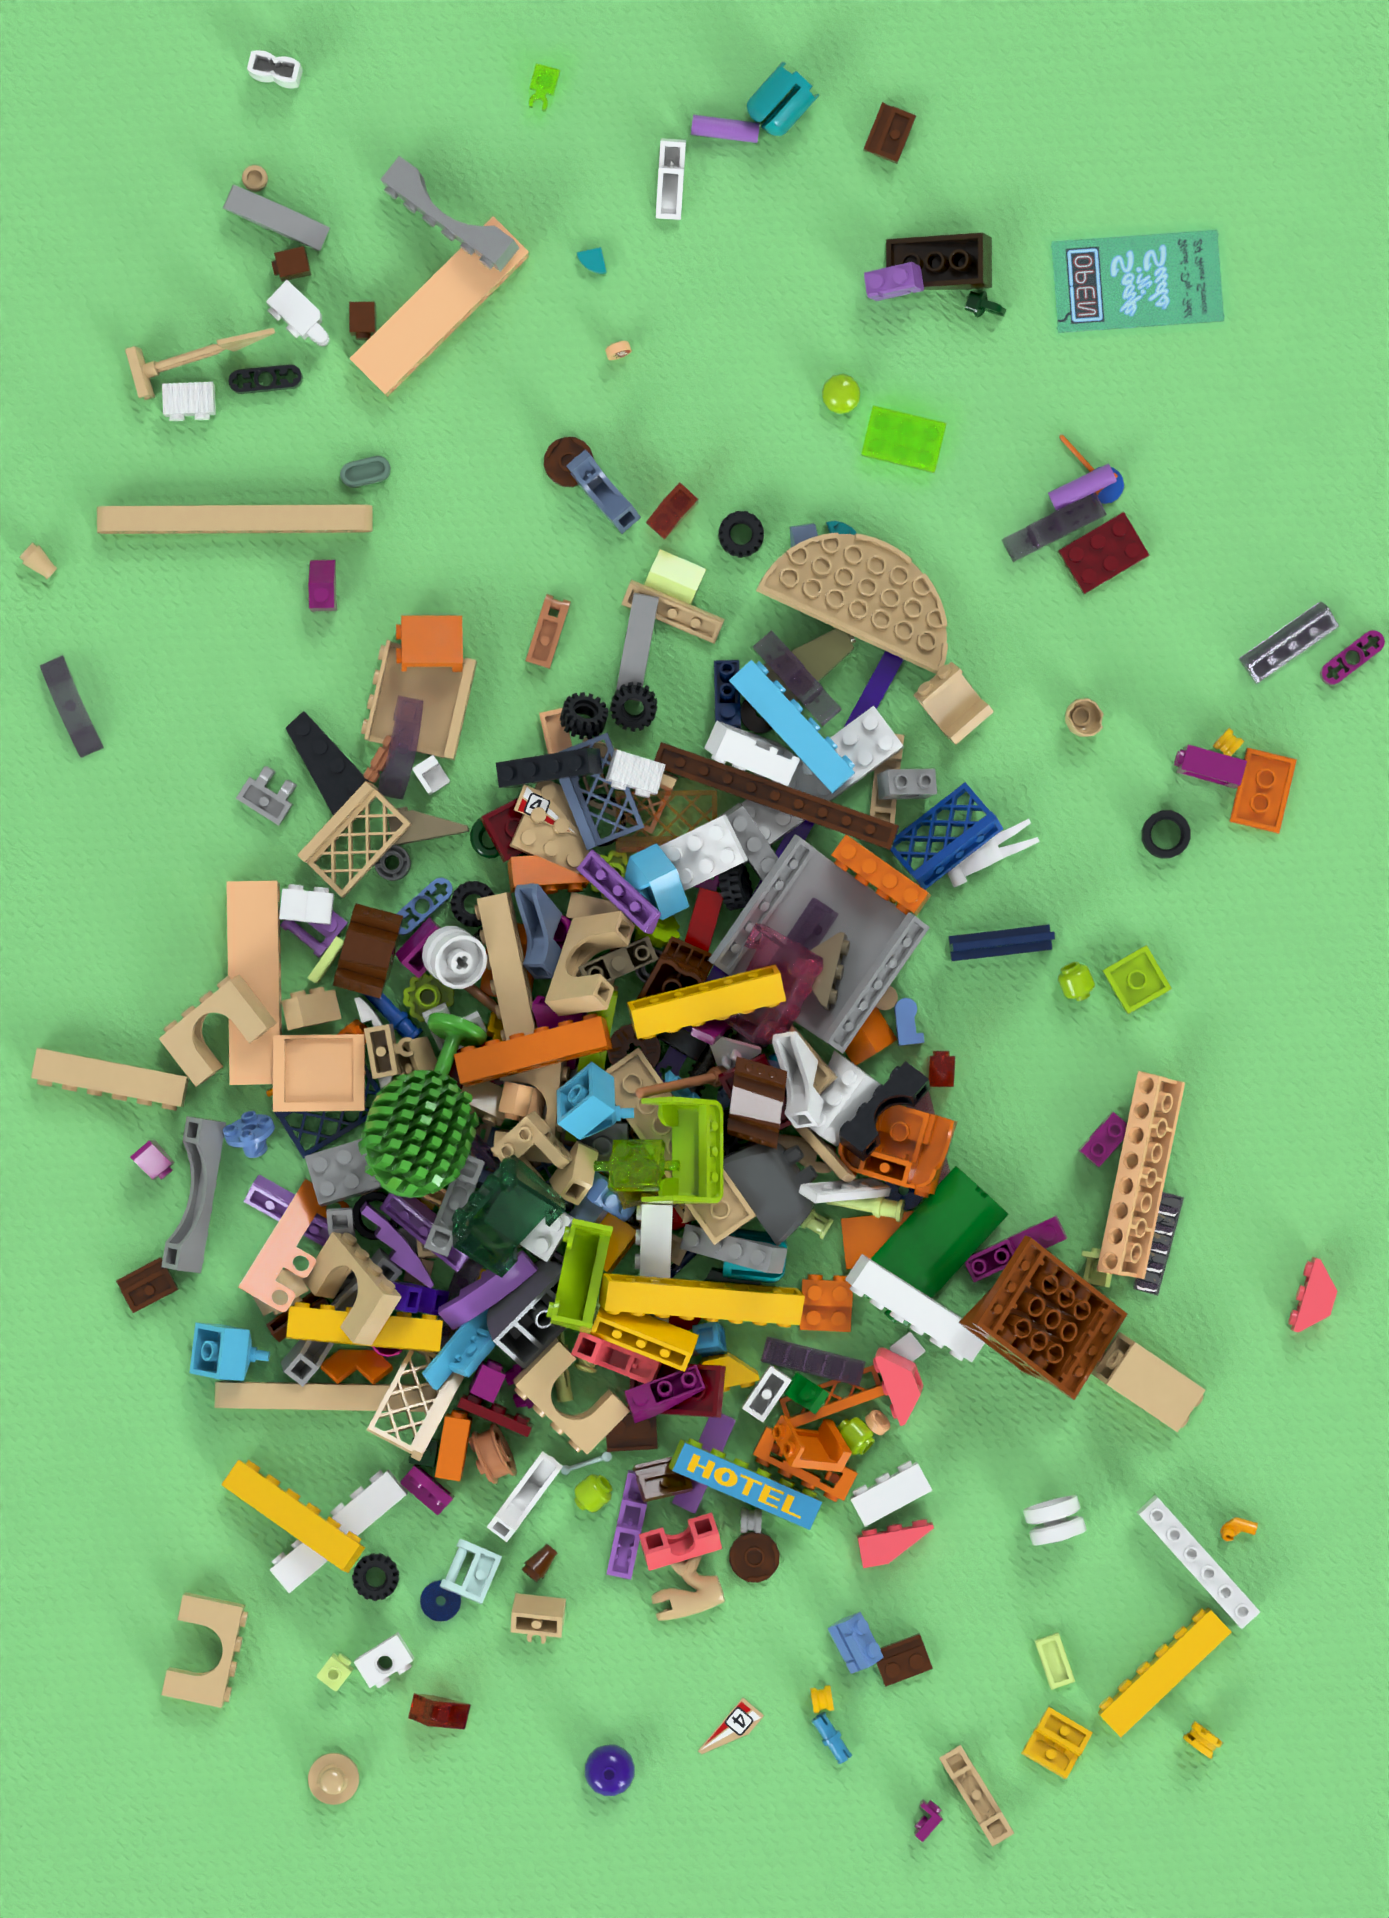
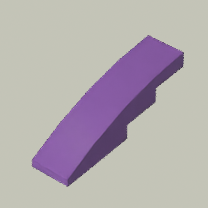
M365 1201L360 1208V1212L378 1225L374 1232L375 1237L393 1249L389 1254L390 1260L431 1289L434 1286L433 1280L407 1239L384 1215Z
M522 1250L483 1271L481 1279L462 1288L458 1297L441 1305L438 1309V1314L454 1330L496 1304L533 1275L538 1267Z
M628 1470L606 1575L630 1580L640 1541L639 1534L642 1531L647 1502L643 1503L636 1481V1474L632 1470Z

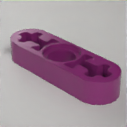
M1375 630L1368 631L1327 662L1320 671L1323 682L1328 685L1339 683L1377 654L1385 644L1383 635ZM1368 636L1371 638L1377 637L1379 641L1376 643V649L1372 646L1363 652L1361 648L1356 646L1358 643H1360L1361 647L1369 642ZM1348 651H1356L1359 654V662L1357 664L1350 665L1347 663L1345 656ZM1340 658L1341 664L1348 669V672L1345 673L1343 668L1337 672L1336 676L1338 678L1336 680L1333 677L1329 679L1326 676L1329 672L1327 668L1334 669L1340 665L1336 661Z

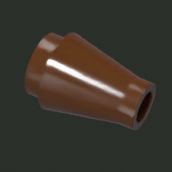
M545 1544L542 1549L524 1562L525 1566L521 1570L532 1580L538 1582L540 1578L544 1579L558 1553L551 1546Z

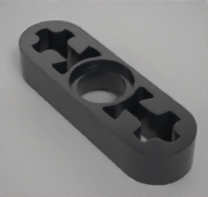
M280 365L235 370L230 374L228 381L229 386L235 393L247 394L295 389L302 383L303 376L300 369L295 365ZM290 370L295 375H298V378L293 379V383H289L287 379H280L281 385H277L278 380L275 371H280V376H287ZM264 372L270 373L273 377V381L269 386L259 384V376ZM255 373L254 383L256 387L251 388V382L244 383L243 388H239L237 384H234V381L238 380L239 375H242L243 379L248 380L251 379L250 374Z

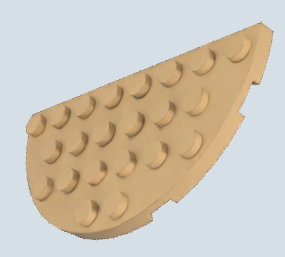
M839 533L823 534L809 538L788 549L767 570L756 589L759 593L932 673L937 674L938 670L945 664L948 650L947 620L941 599L928 576L925 573L923 574L911 562L912 559L908 555L877 538L863 534Z

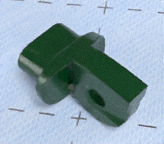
M971 291L965 306V310L973 312L977 318L982 316L985 311L1003 317L1006 309L1000 304L988 301L986 291L981 293Z

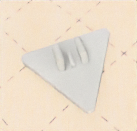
M723 1036L714 1045H710L717 1066L723 1065L728 1070L735 1067L737 1056L750 1060L759 1055L762 1050L759 1046Z

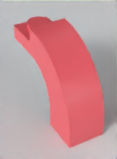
M584 1332L579 1333L571 1352L573 1356L644 1384L656 1380L662 1365L661 1362Z

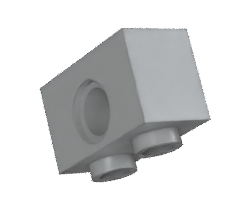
M888 769L877 774L879 800L927 799L937 794L935 769Z

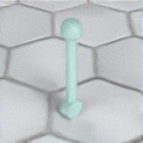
M606 1451L603 1452L602 1456L571 1466L563 1465L561 1473L568 1475L570 1471L603 1460L608 1462L611 1460L612 1455Z

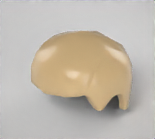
M1088 698L1076 699L1066 709L1065 723L1070 732L1075 735L1090 737L1102 730L1104 714L1096 702Z

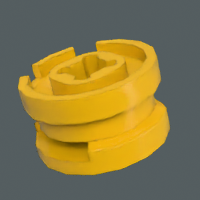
M1194 1721L1191 1725V1731L1186 1735L1184 1734L1183 1739L1202 1754L1212 1759L1213 1751L1216 1748H1220L1223 1742Z

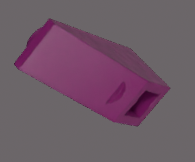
M697 1365L686 1368L685 1372L678 1371L624 1392L633 1420L637 1423L663 1413L706 1388Z

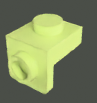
M1092 1248L1091 1252L1082 1251L1081 1256L1087 1257L1083 1279L1091 1285L1109 1288L1112 1274L1097 1271L1101 1249Z
M333 1653L317 1674V1678L332 1690L337 1691L354 1669L350 1666L352 1662L341 1653L338 1656Z

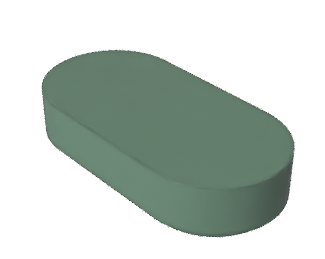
M373 456L346 463L341 469L340 477L346 486L357 488L386 480L390 475L391 467L384 457Z

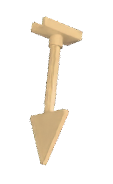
M270 328L219 339L217 344L159 362L145 363L141 348L135 346L127 348L125 351L138 397H144V400L155 397L150 378L158 376L160 372L217 355L226 349L233 352L274 334L275 330Z

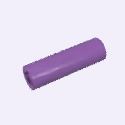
M693 115L691 135L757 143L760 123Z
M1108 463L1048 492V495L1057 511L1117 482Z

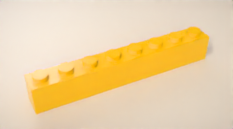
M603 1273L598 1303L606 1313L619 1315L621 1312H630L631 1315L640 1317L645 1316V1314H654L659 1318H669L672 1315L679 1316V1318L684 1320H694V1317H698L709 1322H718L719 1319H725L735 1324L751 1321L753 1324L766 1326L767 1323H776L780 1327L789 1328L791 1325H800L805 1296L798 1288Z

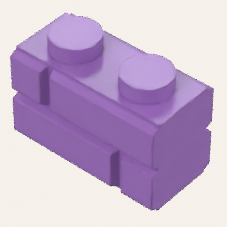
M913 262L864 272L867 296L874 301L903 296L911 292L924 291L921 268Z

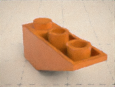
M536 855L510 857L507 863L510 893H515L517 885L530 883L539 884L546 894H554L558 890L568 889V892L575 893L583 891V888H586L589 880L583 875Z

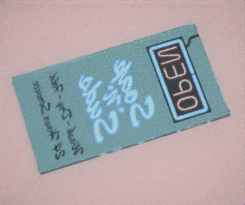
M1217 230L1052 241L1058 333L1224 321L1218 245L1219 234Z

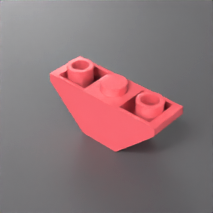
M1312 1257L1311 1262L1307 1261L1303 1275L1307 1277L1304 1286L1300 1285L1296 1295V1300L1299 1301L1297 1310H1292L1288 1324L1292 1325L1290 1330L1298 1333L1331 1315L1338 1292L1321 1259Z
M881 1347L878 1348L875 1358H873V1364L876 1372L881 1373L884 1394L890 1397L892 1403L890 1404L891 1413L894 1419H898L900 1426H903L913 1411L924 1385L914 1362Z

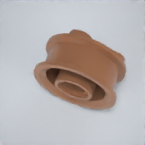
M495 1423L491 1424L490 1429L480 1434L477 1431L472 1433V1437L468 1438L471 1449L473 1452H476L479 1459L476 1460V1465L481 1475L485 1474L489 1482L496 1484L500 1477L507 1474L512 1476L517 1474L516 1464L510 1447L502 1431Z

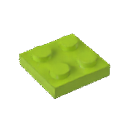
M1147 945L1102 970L1127 1014L1172 989Z

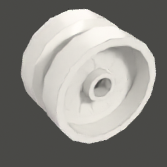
M445 926L437 929L428 937L423 946L422 959L425 968L433 977L452 989H464L472 986L481 978L486 969L487 954L485 947L478 939L457 926Z
M1077 1495L1048 1500L1023 1510L1026 1523L1032 1525L1041 1524L1029 1532L1032 1545L1060 1542L1084 1533L1087 1530L1082 1517H1067L1080 1509Z

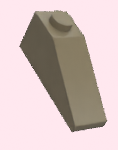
M407 807L396 808L412 825L393 845H403L467 833L469 828L467 825L414 810L408 811ZM388 817L390 831L396 832L403 823L397 817Z

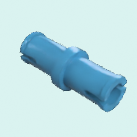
M823 1712L817 1715L816 1719L813 1718L811 1720L823 1738L822 1743L824 1746L829 1747L838 1764L847 1761L852 1754L840 1738L842 1734L839 1730H835L826 1713Z

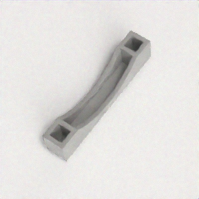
M400 156L380 179L386 187L384 191L395 200L399 197L405 201L403 205L414 214L416 211L420 212L423 215L422 219L431 227L439 226L442 229L441 233L450 241L456 239L462 243L460 247L470 255L475 253L480 256L479 261L487 268L492 269V267H495L501 272L519 249L514 239L496 226L468 225L456 221L440 211L432 203L426 189L425 180L419 170Z
M186 1117L183 1144L190 1162V1195L179 1225L165 1243L162 1267L201 1273L214 1192L217 1184L218 1168L221 1160L224 1139L223 1128L226 1126V1122Z
M381 1248L370 1258L374 1264L382 1269L383 1275L389 1281H395L401 1275V1267L391 1261L389 1255ZM356 1276L330 1304L336 1306V1311H345L346 1307H353L358 1293ZM299 1340L281 1361L283 1372L303 1387L320 1368L334 1343Z

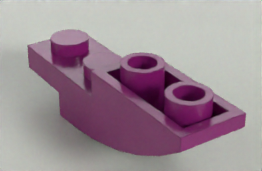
M1057 1215L971 1255L965 1262V1265L973 1282L975 1283L1003 1270L1025 1235L1034 1239L1045 1249L1066 1240L1067 1235Z

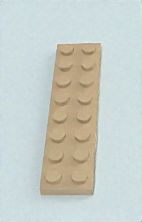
M638 1047L605 1071L614 1077L616 1106H620V1108H634V1118H626V1120L665 1176L672 1178V1127L664 1126L658 1117V1105L641 1104L642 1098H638L635 1095L636 1089L660 1084L663 1081ZM667 1092L644 1098L672 1097V1094ZM724 1169L723 1197L718 1203L685 1204L713 1245H716L756 1217Z

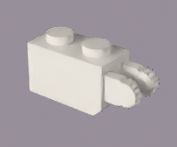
M286 280L266 301L270 307L267 311L277 321L282 318L288 324L286 329L296 339L300 335L304 340L309 337L319 346L328 345L330 338L320 325L322 323L320 310Z

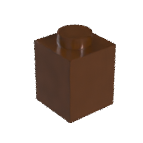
M304 246L274 253L276 260L271 261L274 275H279L282 282L311 275Z
M349 302V332L351 336H356V340H368L377 332L375 302Z

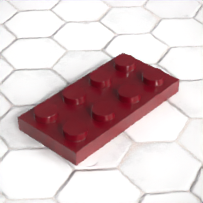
M662 1363L656 1379L681 1370ZM688 1364L687 1368L697 1365L706 1389L661 1414L721 1418L726 1367L720 1365ZM630 1378L629 1389L643 1385L644 1383H641L637 1380Z

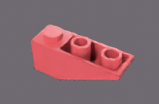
M927 1519L912 1521V1526L903 1528L902 1524H893L887 1526L886 1531L877 1532V1528L862 1530V1535H858L857 1538L863 1568L889 1564L934 1529L933 1523H927Z

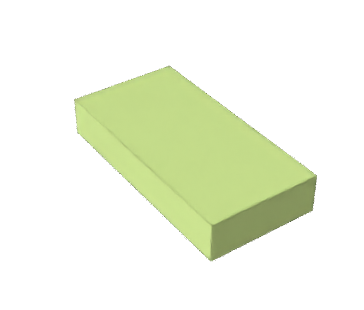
M337 936L308 976V979L316 984L321 981L342 950L344 940Z
M1059 1633L1034 1640L1051 1690L1075 1682Z

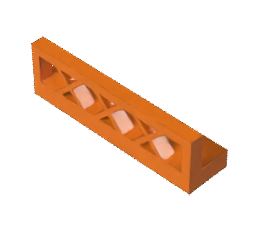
M874 1365L863 1368L862 1371L860 1370L854 1383L848 1381L849 1374L842 1376V1380L835 1378L819 1384L818 1386L823 1389L832 1385L833 1387L830 1392L827 1391L830 1394L816 1415L809 1410L805 1411L803 1407L801 1413L790 1416L786 1402L792 1399L788 1396L780 1398L779 1402L784 1415L788 1417L795 1428L885 1395ZM872 1372L876 1386L865 1389L857 1385L861 1375ZM841 1382L852 1386L849 1395L843 1398L833 1394L836 1385ZM855 1387L862 1390L853 1394ZM831 1396L837 1398V1400L829 1402Z

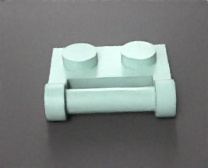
M459 1539L457 1543L458 1550L446 1578L441 1581L440 1587L482 1604L502 1556ZM467 1552H471L475 1555L462 1586L455 1584Z

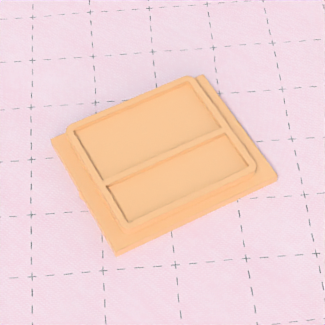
M365 1034L273 1035V1112L365 1111Z

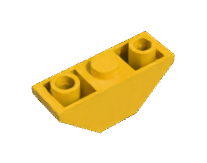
M729 1352L727 1354L702 1357L698 1363L701 1365H720L726 1367L723 1392L729 1391L732 1386L740 1385L741 1388L754 1386L756 1381H760L756 1369Z

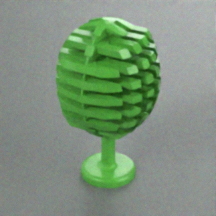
M432 1013L427 1021L428 1028L435 1035L445 1040L434 1071L414 1070L407 1075L403 1074L384 1086L377 1093L369 1109L366 1123L360 1135L363 1139L358 1142L359 1152L361 1155L367 1153L365 1159L368 1165L365 1166V1173L372 1177L376 1175L375 1178L380 1183L379 1186L397 1196L408 1198L423 1197L429 1193H436L456 1180L461 1175L460 1171L466 1163L472 1147L471 1144L477 1132L474 1128L479 1125L476 1112L470 1115L472 1110L469 1103L472 1102L473 1095L466 1091L462 1092L456 1084L457 1081L448 1075L454 1061V1054L457 1053L459 1045L464 1047H480L485 1043L487 1034L478 1025L451 1014Z

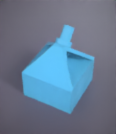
M657 843L629 857L624 879L661 912L659 919L664 920L689 907L677 869Z
M593 1062L589 1063L557 1090V1124L579 1140L614 1125L616 1121H621L624 1118H634V1108L615 1106L614 1077Z
M195 1323L190 1364L191 1374L220 1380L244 1381L250 1362H256V1360L269 1361L270 1351L257 1350V1347H252L251 1334L248 1329L222 1324Z

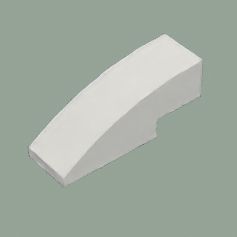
M661 138L656 218L681 220L686 140Z

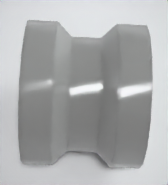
M741 1507V1533H746L748 1530L761 1533L762 1509L748 1510L746 1507Z

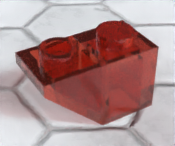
M679 482L646 521V524L665 540L699 503V499Z
M933 1051V1056H927V1078L929 1079L930 1087H954L955 1056H950V1051Z
M414 1693L408 1718L426 1726L465 1730L471 1705L434 1695Z

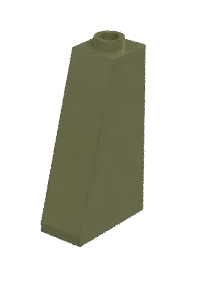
M836 628L764 664L769 671L766 676L772 682L777 680L786 689L784 696L789 701L794 698L798 702L854 650L853 643L856 640L854 636Z

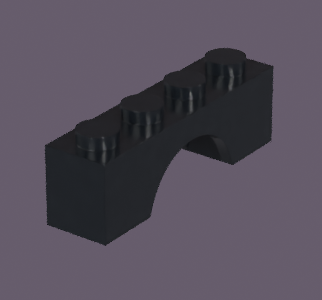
M583 748L496 762L499 788L522 787L524 784L528 786L550 780L603 774L600 748Z
M906 1061L901 1067L897 1066L894 1068L889 1076L890 1079L884 1085H879L875 1089L871 1100L868 1103L864 1102L858 1108L856 1116L851 1121H846L840 1128L839 1138L841 1145L863 1162L881 1144L879 1133L876 1130L879 1116L886 1109L895 1105L914 1107L930 1090L929 1079Z

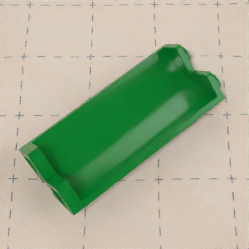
M955 1166L938 1184L935 1195L929 1194V1197L917 1207L874 1254L871 1260L930 1298H933L1009 1214L962 1170ZM887 1309L884 1314L892 1322L896 1323L897 1320L889 1315L891 1310ZM904 1320L902 1324L907 1326L909 1322Z

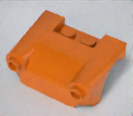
M895 1105L886 1109L879 1116L876 1130L879 1133L881 1144L864 1162L841 1145V1143L838 1146V1154L842 1162L855 1176L859 1173L899 1186L915 1189V1195L928 1198L929 1194L935 1195L958 1121L903 1105Z

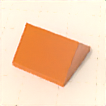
M876 1006L845 1050L851 1062L856 1066L897 1040Z

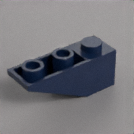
M739 660L714 661L715 723L719 721L741 729L740 693L729 681L739 671Z

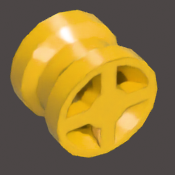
M1228 728L1213 744V747L1220 749L1224 755L1232 756L1244 743V740L1237 738L1233 735V730Z
M826 1685L823 1689L810 1688L814 1713H819L823 1709L828 1711L834 1710L830 1685Z

